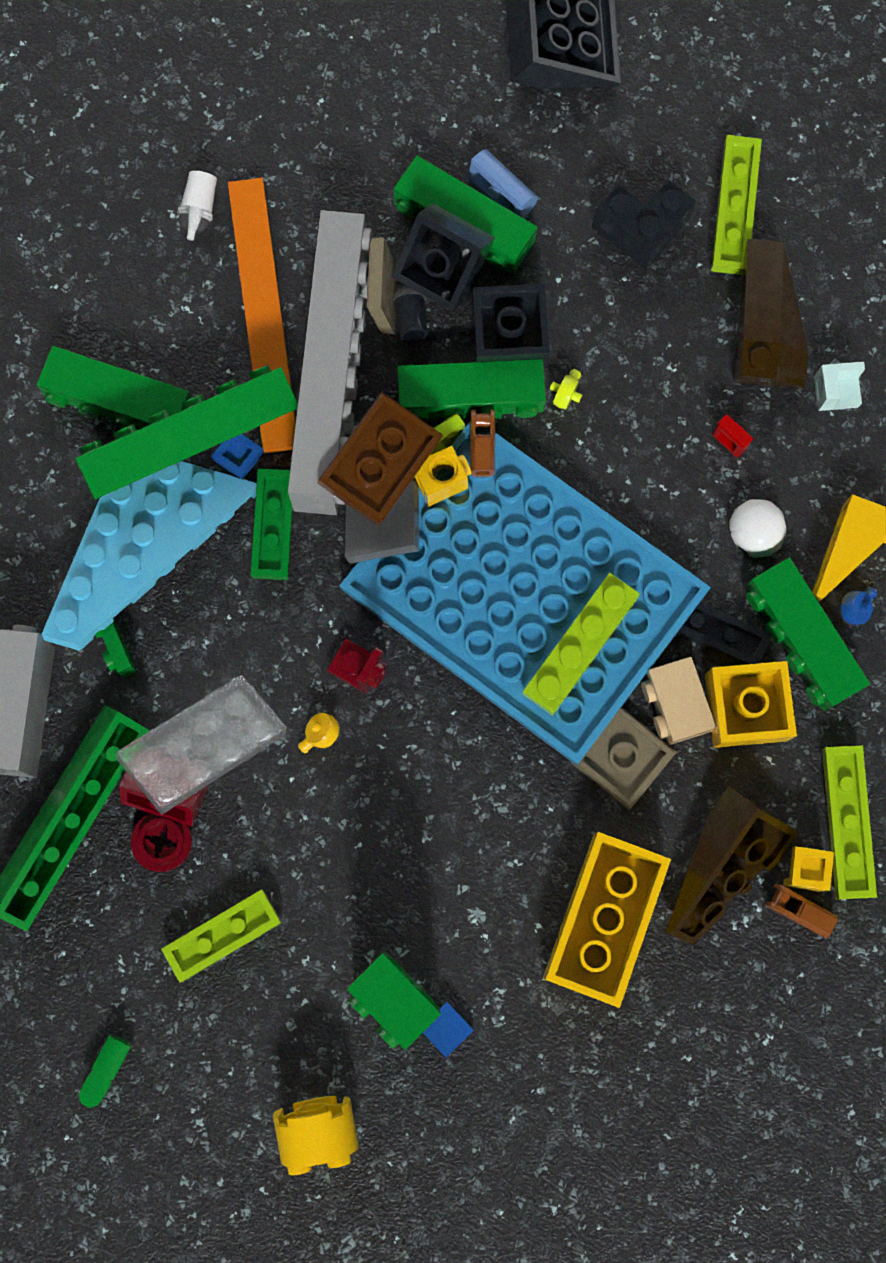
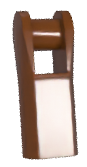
M471 410L470 469L471 475L474 477H491L495 474V410H490V413H476V410ZM476 428H490V435H475Z
M775 883L774 889H776V892L771 902L766 901L765 906L824 938H828L831 935L838 921V915L804 898L789 888ZM790 898L798 902L793 913L785 909Z

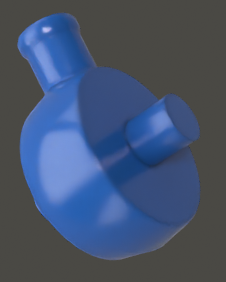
M867 587L864 592L859 590L848 592L843 597L840 606L843 619L853 625L866 623L873 611L872 599L877 596L876 590L872 587Z

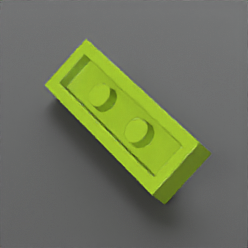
M260 890L163 947L161 950L179 983H182L282 922L264 890Z

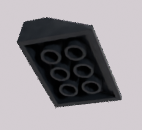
M506 0L511 82L539 89L617 87L621 84L614 0Z

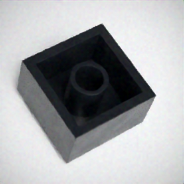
M433 203L418 213L392 277L454 312L468 299L495 237Z
M545 284L473 288L472 318L475 362L543 359V366L547 368L550 357Z

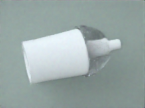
M202 171L189 172L182 203L177 211L181 225L184 229L188 230V240H194L195 232L204 231L213 220L212 208L217 178Z

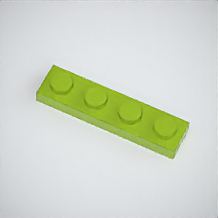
M734 135L726 136L711 271L737 275H743L746 243L747 239H752L762 139Z
M609 573L526 686L522 695L553 716L637 601L640 593Z
M863 745L825 747L822 749L830 844L831 852H834L833 877L835 899L877 898Z

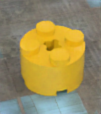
M336 1096L312 1098L293 1103L294 1111L284 1115L283 1108L273 1113L280 1161L283 1166L287 1167L289 1175H301L311 1171L312 1166L327 1163L328 1168L346 1166L351 1163L350 1155L359 1148L352 1104L349 1097L344 1096L342 1103H337Z

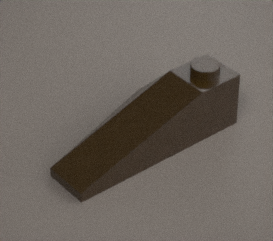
M747 239L733 382L804 389L809 352L784 242Z
M728 786L706 819L666 931L691 945L695 944L725 915L726 904L738 893L743 896L752 889L749 882L763 869L769 872L779 863L799 832L747 796Z

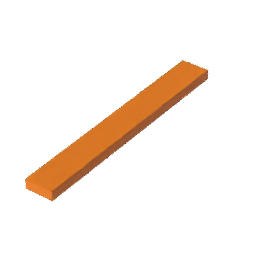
M263 177L228 182L252 371L268 364L272 371L281 367L292 390ZM295 410L260 425L264 454L293 450L296 427Z

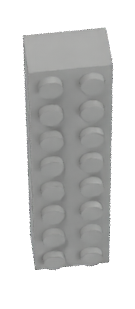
M321 210L288 487V494L295 512L337 515L338 504L345 505V502L327 491L317 482L349 438L346 437V434L351 435L354 428L353 402L350 400L357 399L358 379H356V366H360L362 344H360V332H364L365 327L364 298L367 299L368 293L367 274L372 229L365 226L364 214Z

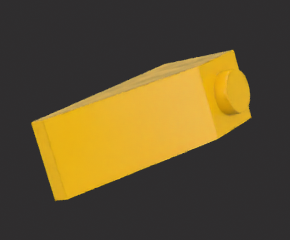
M853 494L843 504L812 590L818 602L883 543L886 544L885 506Z

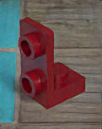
M345 639L327 671L367 694L370 687L377 689L387 669H385L386 663L383 650L376 647L373 653Z

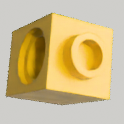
M450 446L430 455L414 478L429 507L467 490V476L472 473L463 454L457 456L453 446ZM440 469H448L454 474L447 481H439L434 477L435 472Z

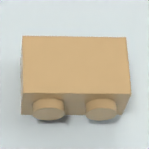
M692 657L648 670L644 676L646 681L642 682L641 685L646 701L648 703L653 702L658 716L654 717V725L660 739L666 738L667 744L672 745L709 733L716 728Z

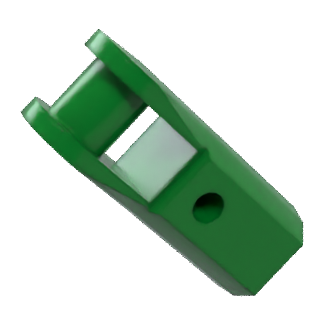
M109 1035L91 1068L92 1071L79 1092L81 1104L90 1108L97 1106L102 1101L132 1044L115 1035Z

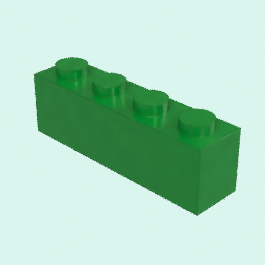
M417 155L394 188V205L403 215L409 218L417 217L418 213L434 203L495 237L486 261L492 268L503 272L505 270L514 275L535 243L537 226Z
M53 345L37 382V387L48 403L61 408H65L66 404L77 407L81 414L93 419H99L100 415L113 419L112 423L120 428L134 424L136 428L142 429L150 425L148 417L166 409L169 410L171 415L183 411L182 402L192 398L187 390Z
M543 359L398 366L400 405L424 422L434 417H444L447 420L454 414H458L463 420L466 416H471V410H476V413H490V410H495V419L500 418L502 414H516L517 417L529 418L544 411L546 396Z
M790 557L753 578L746 585L745 588L748 591L746 597L749 604L756 612L761 611L767 621V632L772 634L771 638L775 643L780 642L788 654L785 656L788 666L796 675H801L808 686L805 688L807 696L816 707L820 706L825 712L870 685V682Z

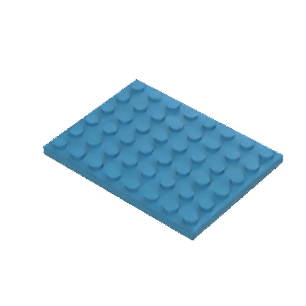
M470 422L451 445L457 456L462 454L465 456L469 467ZM476 428L475 435H490V428ZM495 433V474L493 476L474 477L469 475L467 476V490L429 507L419 489V551L358 562L340 584V589L572 763L578 765L711 587ZM440 469L435 472L434 477L439 481H447L454 474L448 469ZM611 573L639 592L640 596L559 709L552 716L522 695V692L604 579Z

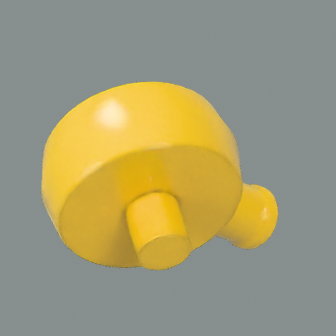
M318 713L314 715L306 726V738L298 744L299 749L303 753H307L313 746L318 748L331 746L339 734L338 721L330 714Z

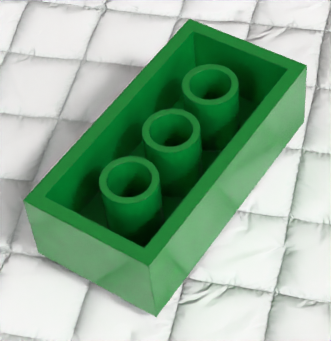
M387 952L382 953L347 988L352 994L347 1000L349 1004L364 1019L369 1014L374 1017L380 1024L376 1032L393 1049L399 1044L406 1050L441 1015V1010L437 1003Z

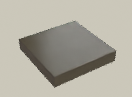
M372 238L369 251L367 308L382 335L395 334L393 301L396 299L397 280L392 277L396 263L385 239Z
M621 707L580 763L575 765L571 762V764L629 811L677 752Z

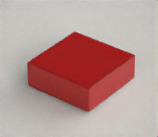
M727 414L718 422L712 433L715 439L738 458L747 450L754 439Z

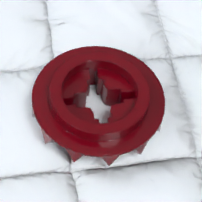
M150 813L136 824L132 832V853L138 863L148 870L169 872L182 865L191 852L192 833L188 825ZM166 826H168L167 838L172 843L177 844L176 848L172 846L170 848L164 847L162 853H159L158 858H156L158 854L157 845L148 840L147 836H161Z

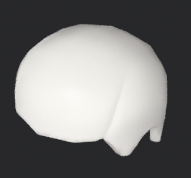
M748 500L734 510L729 522L731 537L735 545L743 548L750 557L771 556L782 547L786 537L784 515L776 505L768 500Z

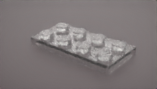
M240 675L118 750L116 756L119 763L162 815L285 736L287 727L244 676Z

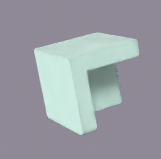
M864 362L827 364L819 368L814 376L818 411L858 408L862 404L859 377L865 370Z

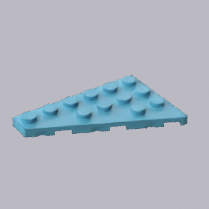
M180 461L100 497L43 629V640L78 651L83 649L93 640L98 631L104 630L113 622V618L131 602L134 604L156 585L158 578L167 575L175 568V563L191 549H197L216 532L220 524L230 520L235 515L234 512L249 498H255L257 483Z

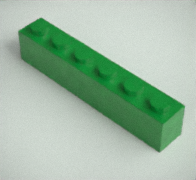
M268 364L250 372L251 380L238 386L236 379L216 387L218 395L210 399L204 400L203 395L200 394L182 402L183 411L171 415L169 410L166 409L148 417L150 425L140 430H136L134 424L114 432L116 440L102 446L100 440H96L78 448L81 456L76 457L74 460L93 499L96 500L298 409V403L282 368L280 367L272 371Z
M104 705L0 875V919L26 932L28 931L149 730Z

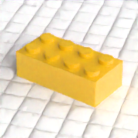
M595 833L542 979L620 1008L671 859L606 834Z

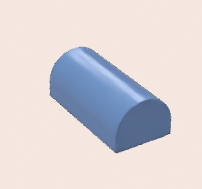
M487 149L482 150L471 159L468 180L486 197L522 218L529 214L538 200L536 194Z

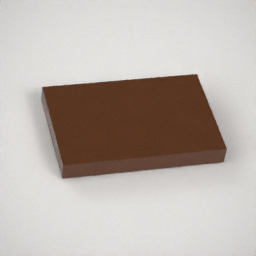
M382 392L318 479L317 483L374 524L380 526L443 435Z

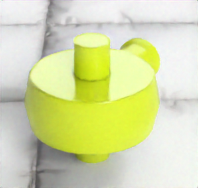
M573 369L569 375H565L561 385L554 381L552 382L549 390L556 392L553 404L558 408L567 409L571 400L580 402L582 394L576 392L579 379L581 378V373L578 370Z

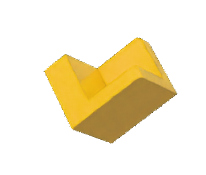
M793 847L790 876L784 879L783 886L817 892L830 891L834 852Z

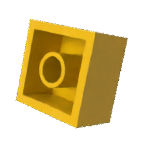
M787 661L713 667L705 674L708 705L716 728L711 731L713 748L786 742L797 736Z

